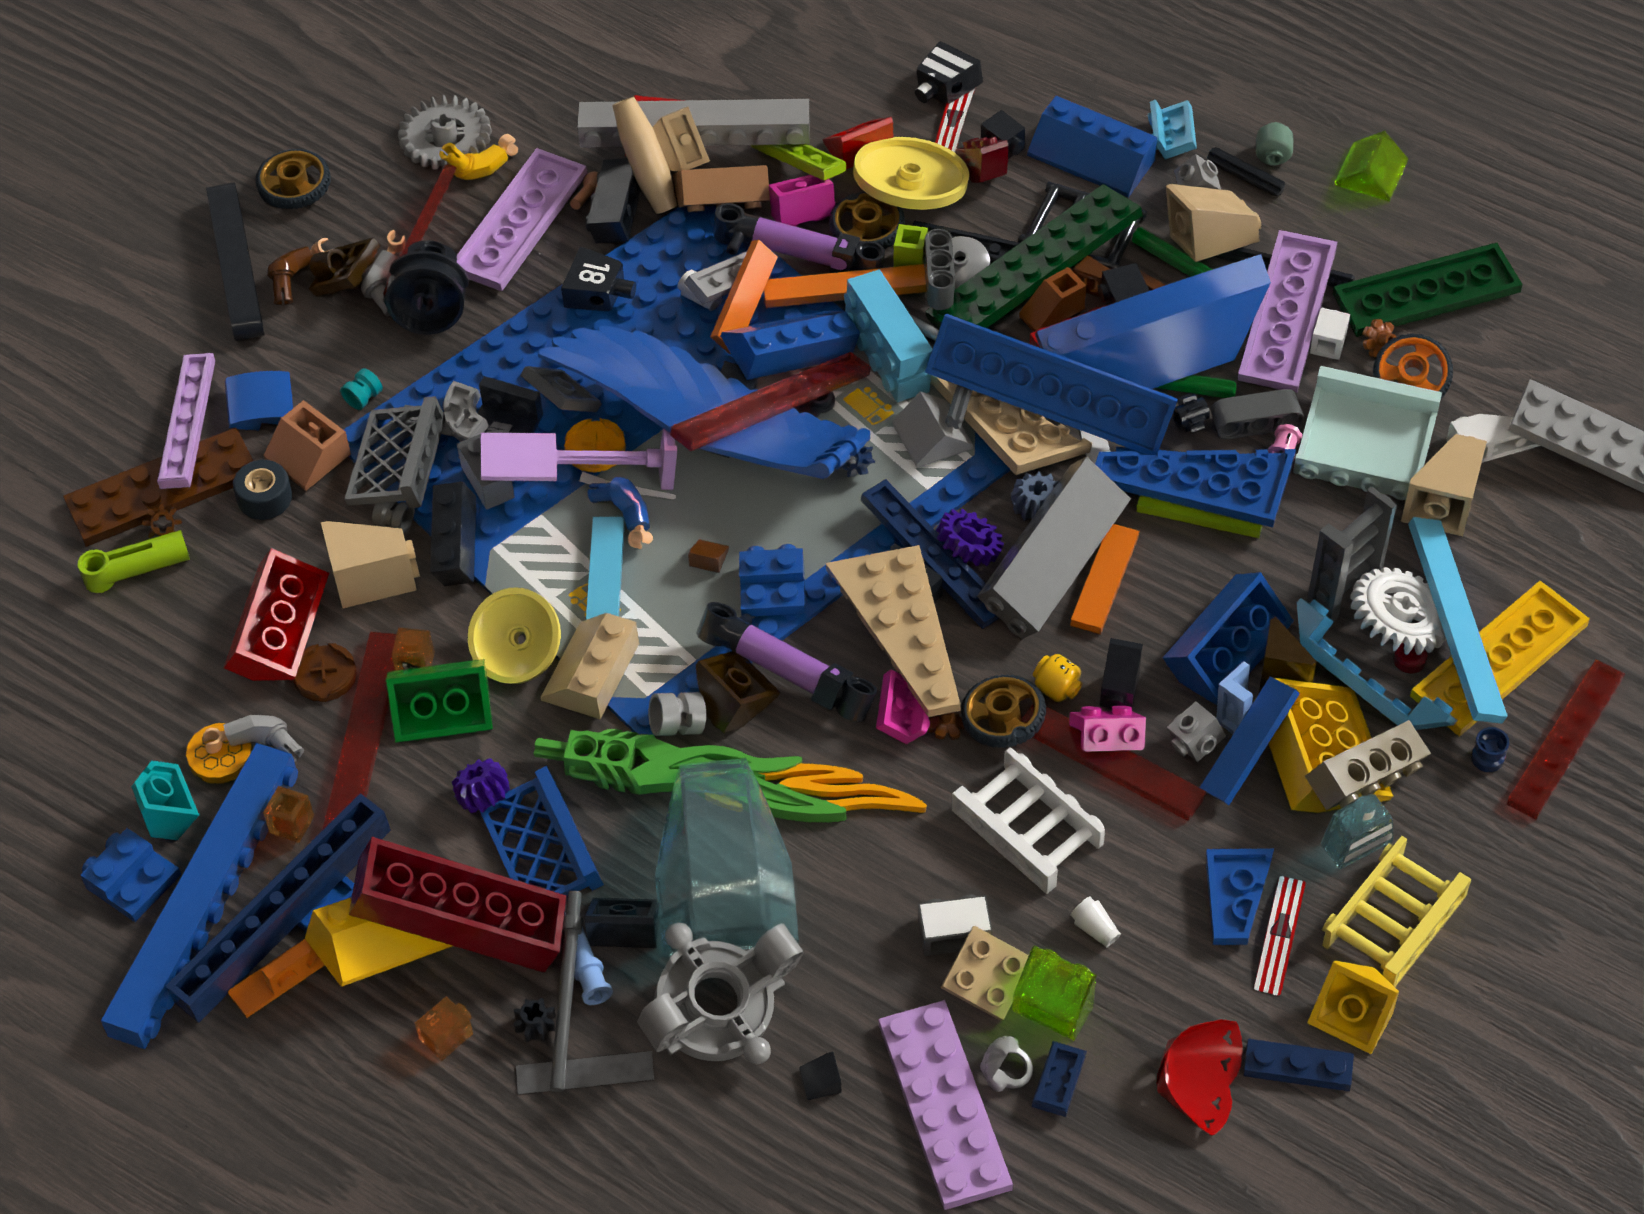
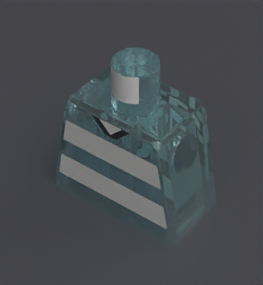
M1376 795L1361 796L1356 802L1333 814L1321 845L1338 868L1342 869L1392 843L1393 818Z

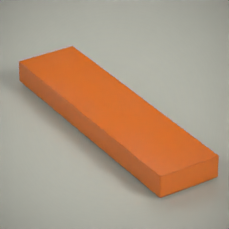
M759 239L751 241L710 336L729 354H731L720 337L721 333L749 326L778 258Z
M1116 524L1112 525L1101 542L1072 615L1070 626L1101 635L1139 538L1138 530Z

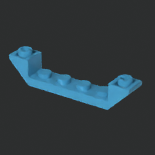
M1302 598L1299 599L1297 602L1300 644L1316 661L1397 726L1410 720L1415 730L1453 726L1458 721L1450 714L1453 708L1439 697L1433 701L1424 696L1410 714L1411 709L1402 701L1395 698L1392 702L1383 695L1386 689L1372 678L1367 682L1358 675L1362 670L1347 658L1342 662L1334 655L1337 650L1321 639L1334 623L1326 616L1329 610L1315 599L1311 603Z

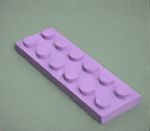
M536 148L457 254V263L465 270L469 279L503 291L587 174V166Z
M1279 230L1267 271L1271 284L1253 320L1238 373V381L1280 390L1291 389L1296 393L1298 392L1335 257L1336 241Z
M945 1000L880 1018L879 1028L943 1209H951L1012 1191V1180Z

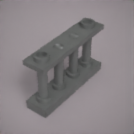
M1372 486L1367 490L1363 513L1343 531L1337 530L1328 523L1319 533L1307 602L1311 603L1315 599L1329 610L1326 616L1333 622L1339 617L1343 594L1357 580H1360L1363 574L1370 573L1372 569L1381 570L1384 565L1397 505L1390 497L1381 494Z

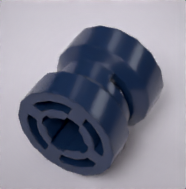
M1496 727L1483 728L1478 732L1471 754V761L1476 768L1484 772H1495L1503 766L1509 748L1507 734Z

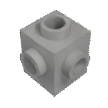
M1196 154L1174 170L1177 180L1176 185L1221 190L1217 177L1218 169L1215 164L1210 160H1204Z
M1196 701L1182 714L1178 715L1167 727L1173 737L1170 743L1174 749L1183 757L1188 754L1196 762L1210 753L1226 737L1217 718Z

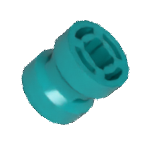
M362 368L355 374L353 381L346 382L340 388V393L352 408L362 410L368 404L369 398L376 397L382 392L383 386L374 373Z

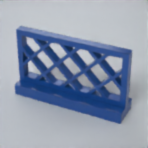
M547 766L535 771L537 778L508 791L505 794V799L498 801L495 807H488L483 813L480 811L510 879L545 887L547 890L567 895L566 897H568L569 891H580L588 886L593 891L604 885ZM535 790L537 791L539 797L534 808L520 805L525 795ZM500 807L510 809L504 823L492 820L489 813ZM517 811L530 814L525 829L511 825ZM538 817L551 821L546 834L532 831ZM508 832L522 835L516 849L503 846ZM529 837L543 841L537 855L523 851ZM550 843L563 846L558 860L544 857ZM567 857H568V859H569V861H570L571 864L565 863ZM520 858L534 861L528 876L515 872ZM541 863L555 867L549 881L535 878ZM562 869L575 872L578 880L565 886L557 884Z

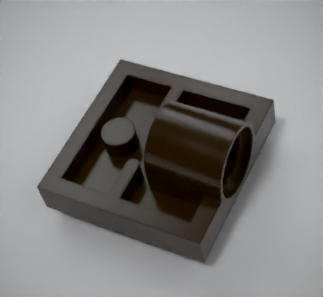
M373 237L314 254L310 260V268L316 278L309 287V290L318 297L325 294L332 295L344 289L351 290L362 281L361 276L366 268L374 262L375 254L381 245Z

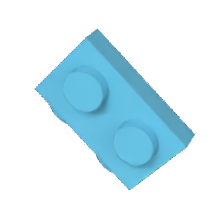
M1156 100L1150 101L1151 112L1148 113V120L1153 129L1151 135L1157 137L1156 150L1159 149L1163 158L1168 159L1197 149L1193 111L1189 101L1186 100L1163 109L1160 108Z

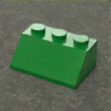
M485 659L397 670L387 673L386 682L395 743L493 729Z

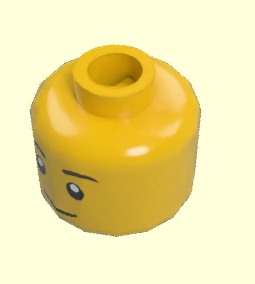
M1054 654L1051 657L1048 655L1044 656L1033 672L1037 688L1056 702H1061L1067 697L1073 699L1083 685L1079 681L1081 669L1060 654Z

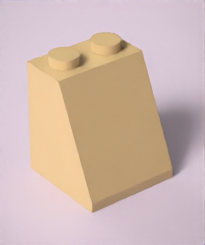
M1176 184L1166 185L1170 237L1195 262L1259 242V229H1261L1259 215L1253 212L1244 200H1240L1232 191Z
M1455 434L1411 478L1401 522L1409 523L1412 517L1441 520L1446 533L1463 536L1487 441L1472 436Z
M332 521L321 522L342 608L417 590L414 578L420 577L412 540L405 541L401 528Z

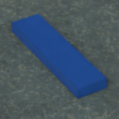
M1270 676L1201 784L1200 789L1221 802L1230 805L1300 693L1296 689Z

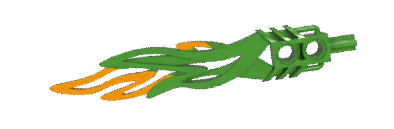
M607 729L602 732L571 730L568 742L538 738L535 741L534 757L564 761L565 775H570L576 779L593 781L601 789L609 790L608 784H610L616 791L625 792L626 787L631 793L638 795L657 792H684L689 796L713 805L736 810L742 809L743 805L772 817L803 822L845 821L846 811L857 809H887L924 813L927 807L923 801L910 794L882 785H827L862 783L863 775L843 767L802 763V757L799 756L757 758L733 748L716 745L678 748L656 739L654 735H639L637 732H623L618 729ZM640 755L645 760V763L634 768L636 757ZM613 759H621L620 761H611ZM690 769L714 770L716 776ZM786 778L777 785L768 782L770 780ZM807 795L821 796V797H847V796H855V795H873V796H882V797H856V798H846V799H838V800H821V799L813 798V797H810V796H807Z

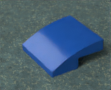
M250 372L230 376L225 379L229 428L236 427L237 429L259 431L261 423L278 424L280 419L293 409L289 372Z

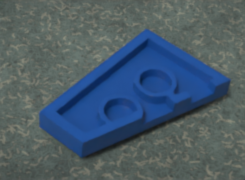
M1274 848L1206 849L1205 857L1213 945L1248 944Z

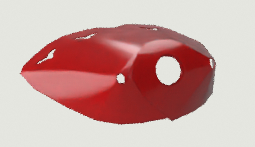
M1220 1019L1190 1026L1167 1042L1157 1074L1158 1094L1210 1135H1215L1223 1128L1232 1108L1229 1085L1239 1073L1243 1048L1242 1036L1237 1022ZM1228 1030L1231 1031V1034L1229 1036V1038L1232 1041L1231 1045L1225 1039H1223V1036L1227 1034ZM1230 1058L1231 1060L1227 1063V1071H1224L1221 1061ZM1218 1097L1221 1098L1220 1102L1218 1103L1220 1108L1219 1110H1217L1216 1106L1211 1103L1215 1101ZM1214 1119L1215 1121L1213 1123H1210V1127L1207 1128V1125L1204 1122V1120L1208 1121Z

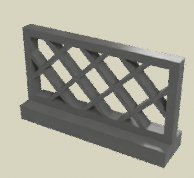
M436 396L424 397L421 406L371 410L344 499L348 506L406 501L409 508L421 507L445 422V415ZM411 417H418V419L409 426L404 424V422L409 420ZM391 419L390 422L380 429L377 428L378 420ZM397 427H400L402 429V431L393 436L391 439L388 436H386ZM410 436L412 441L403 448H400L398 444ZM380 439L385 442L374 451L370 449ZM391 449L396 451L385 461L380 458ZM404 458L406 463L394 471L391 467ZM374 461L379 464L368 473L364 472V468ZM385 471L390 474L379 483L374 481L375 478ZM396 481L400 483L398 490L385 491L386 488ZM369 484L372 486L365 493L357 494V491L365 485Z

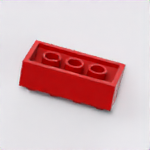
M271 548L258 565L224 669L252 681L294 680L329 573Z

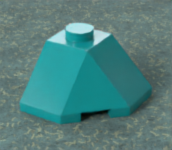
M151 760L131 786L151 837L179 840L199 816L179 764Z

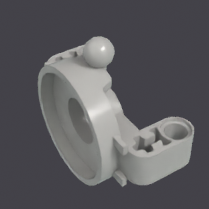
M679 922L672 924L667 928L665 938L667 944L677 951L670 957L656 985L654 1000L644 1007L637 1021L656 1052L667 1049L670 1055L680 1050L691 1057L706 1061H725L744 1054L745 1059L752 1064L758 1065L766 1062L771 1055V1048L769 1042L761 1037L772 1018L774 1009L773 992L785 985L782 977L797 966L803 955L801 947L784 923L767 931L760 937L756 946L748 951L725 942L707 941L706 938L692 941L693 934L690 927ZM708 978H720L728 982L734 988L737 995L736 1009L724 1016L705 1012L696 1002L695 986Z

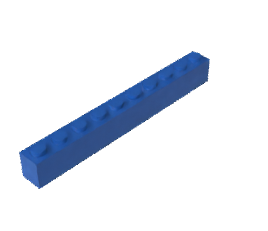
M256 743L102 1017L101 1022L108 1037L146 1049L150 1039H154L157 1036L161 1027V1019L166 1010L171 1009L174 1005L166 985L206 946L208 934L214 923L217 924L223 915L224 904L229 895H234L238 888L241 873L244 868H248L252 863L254 850L258 842L263 841L268 833V821L271 820V802H278L280 798L275 814L279 813L286 791L289 787H293L297 780L298 769L291 753Z

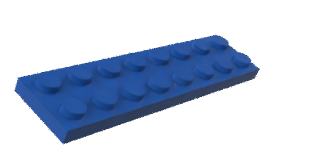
M945 314L925 373L1146 455H1157L1178 401L1177 398L949 314Z

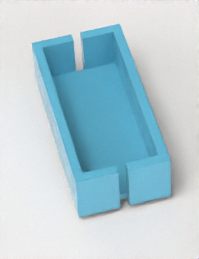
M881 270L847 279V291L844 293L845 312L848 313L860 332L856 344L859 350L864 351L869 358L872 370L874 372L877 371L882 378L886 392H891L896 402L913 398L920 391L924 393L930 392L931 375L925 373L933 349Z

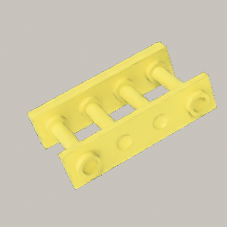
M1401 836L1394 846L1389 843L1384 848L1379 857L1381 862L1339 914L1332 913L1322 928V931L1325 932L1323 947L1329 949L1334 941L1340 937L1380 963V968L1384 970L1383 976L1394 987H1396L1465 899L1471 883V879L1461 872L1452 882L1449 880L1444 882L1404 857L1403 854L1407 843V838ZM1396 867L1436 892L1439 899L1434 905L1430 903L1425 905L1385 878ZM1377 890L1417 915L1420 923L1415 929L1412 927L1407 929L1366 903L1367 900ZM1358 913L1400 940L1399 944L1401 947L1396 953L1393 951L1388 953L1347 925Z

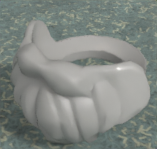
M1010 1036L999 1037L991 1043L984 1053L980 1065L988 1085L996 1092L1003 1091L1005 1087L1012 1089L1021 1088L1029 1082L1033 1073L1030 1057L1019 1048L1018 1040ZM1008 1053L1016 1054L1024 1061L1026 1070L1021 1079H1012L999 1069Z

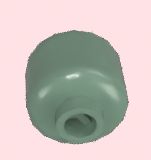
M1271 122L1258 130L1256 135V155L1261 162L1268 165H1281L1291 158L1294 137L1290 128L1278 122Z

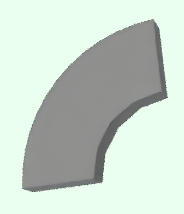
M453 381L445 395L443 410L451 433L457 440L463 442L484 433L489 425L487 420L476 412V404L481 397L479 390Z

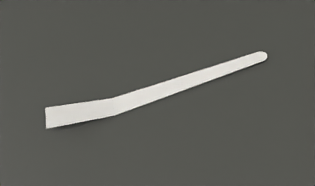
M582 472L579 480L587 484L611 482ZM636 487L640 495L667 499L676 498L674 494Z

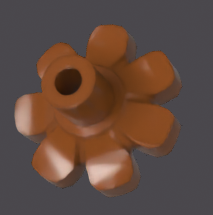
M1374 319L1371 322V327H1365L1363 335L1368 337V339L1363 341L1364 349L1369 350V356L1376 358L1380 349L1388 341L1396 338V335L1392 334L1394 330L1392 323L1385 322L1383 324L1381 319Z

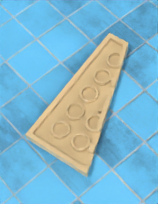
M931 375V384L951 404L957 384ZM972 391L964 416L965 421L1015 475L1090 453L1092 442L1087 439L1078 440L1070 435V429L1063 424L1056 426L1041 415Z

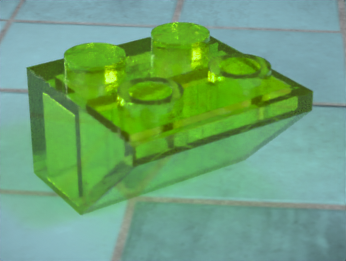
M1033 945L1013 994L1012 1011L1075 1041L1093 1009L1097 975L1082 964H1072L1062 959L1056 952L1050 949H1041Z

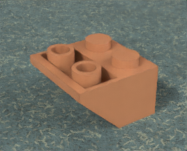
M303 400L280 419L263 456L265 460L280 464L287 472L288 478L307 491L351 455L346 431Z

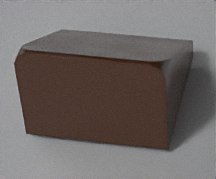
M699 539L689 551V566L720 573L729 546Z

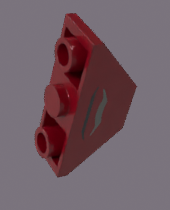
M996 136L980 139L977 137L963 141V147L955 149V153L966 163L972 183H981L1007 174V140L997 141Z

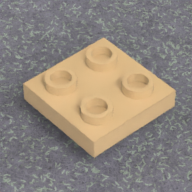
M973 926L953 962L941 989L1003 1021L1035 958Z

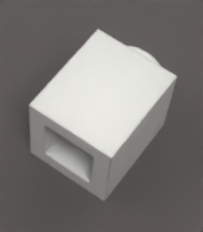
M1321 308L1313 332L1310 354L1339 360L1347 335L1350 314Z

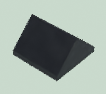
M592 898L585 914V927L589 945L598 947L657 948L660 899Z

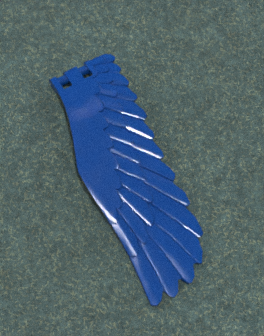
M601 325L598 330L579 328L572 331L571 338H552L553 347L539 349V358L596 382V384L628 402L637 411L672 435L696 448L767 467L825 479L833 473L834 469H839L850 459V456L856 455L866 442L870 440V430L866 428L858 430L850 425L841 427L828 420L820 421L808 412L799 413L792 405L781 400L774 402L760 390H749L739 380L734 378L727 379L711 364H699L687 351L676 346L669 348L657 338L641 331H633L631 333L616 327Z

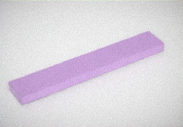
M213 353L183 356L157 480L160 489L191 486L215 366Z

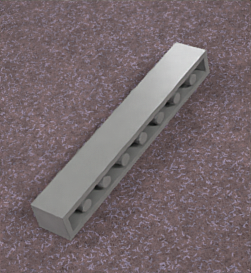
M809 99L637 101L652 127L662 116L688 106L704 146L810 144ZM579 102L578 135L580 147H623L612 106L617 102Z

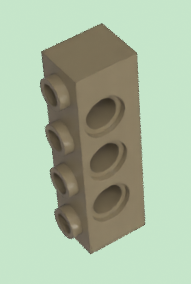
M1410 720L1322 762L1305 775V778L1326 811L1337 805L1344 809L1359 799V794L1366 798L1381 788L1379 784L1382 783L1386 788L1401 779V773L1408 777L1423 767L1421 761L1431 753Z

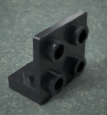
M484 376L479 384L482 405L477 414L487 420L489 427L493 422L512 425L509 433H534L543 417L540 392Z

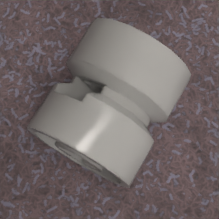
M681 692L677 697L673 693H654L651 696L648 708L649 725L652 733L655 736H672L677 731L682 735L701 734L706 723V706L701 693Z

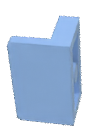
M1245 661L1222 680L1218 688L1216 718L1219 724L1232 734H1234L1252 706L1253 694L1248 691L1250 665Z

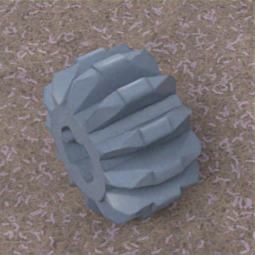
M1039 470L1035 476H1031L1026 472L1023 479L1016 480L1011 492V501L1015 514H1022L1023 521L1033 518L1059 481H1053L1052 474L1045 477L1042 476Z

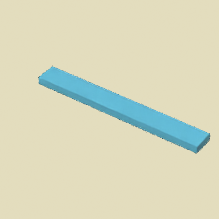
M1412 517L1408 525L1474 721L1502 724L1508 716L1441 520Z

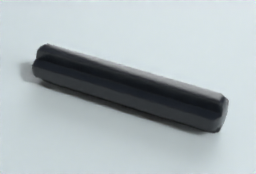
M1218 147L1212 148L1209 151L1207 160L1212 161L1215 166L1273 196H1280L1284 191L1286 185L1284 181Z

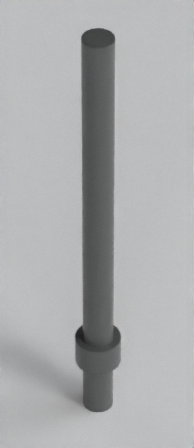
M579 891L568 892L566 916H564L562 933H564L550 1081V1091L552 1092L564 1091L578 935L582 933L583 919L580 917L582 893Z

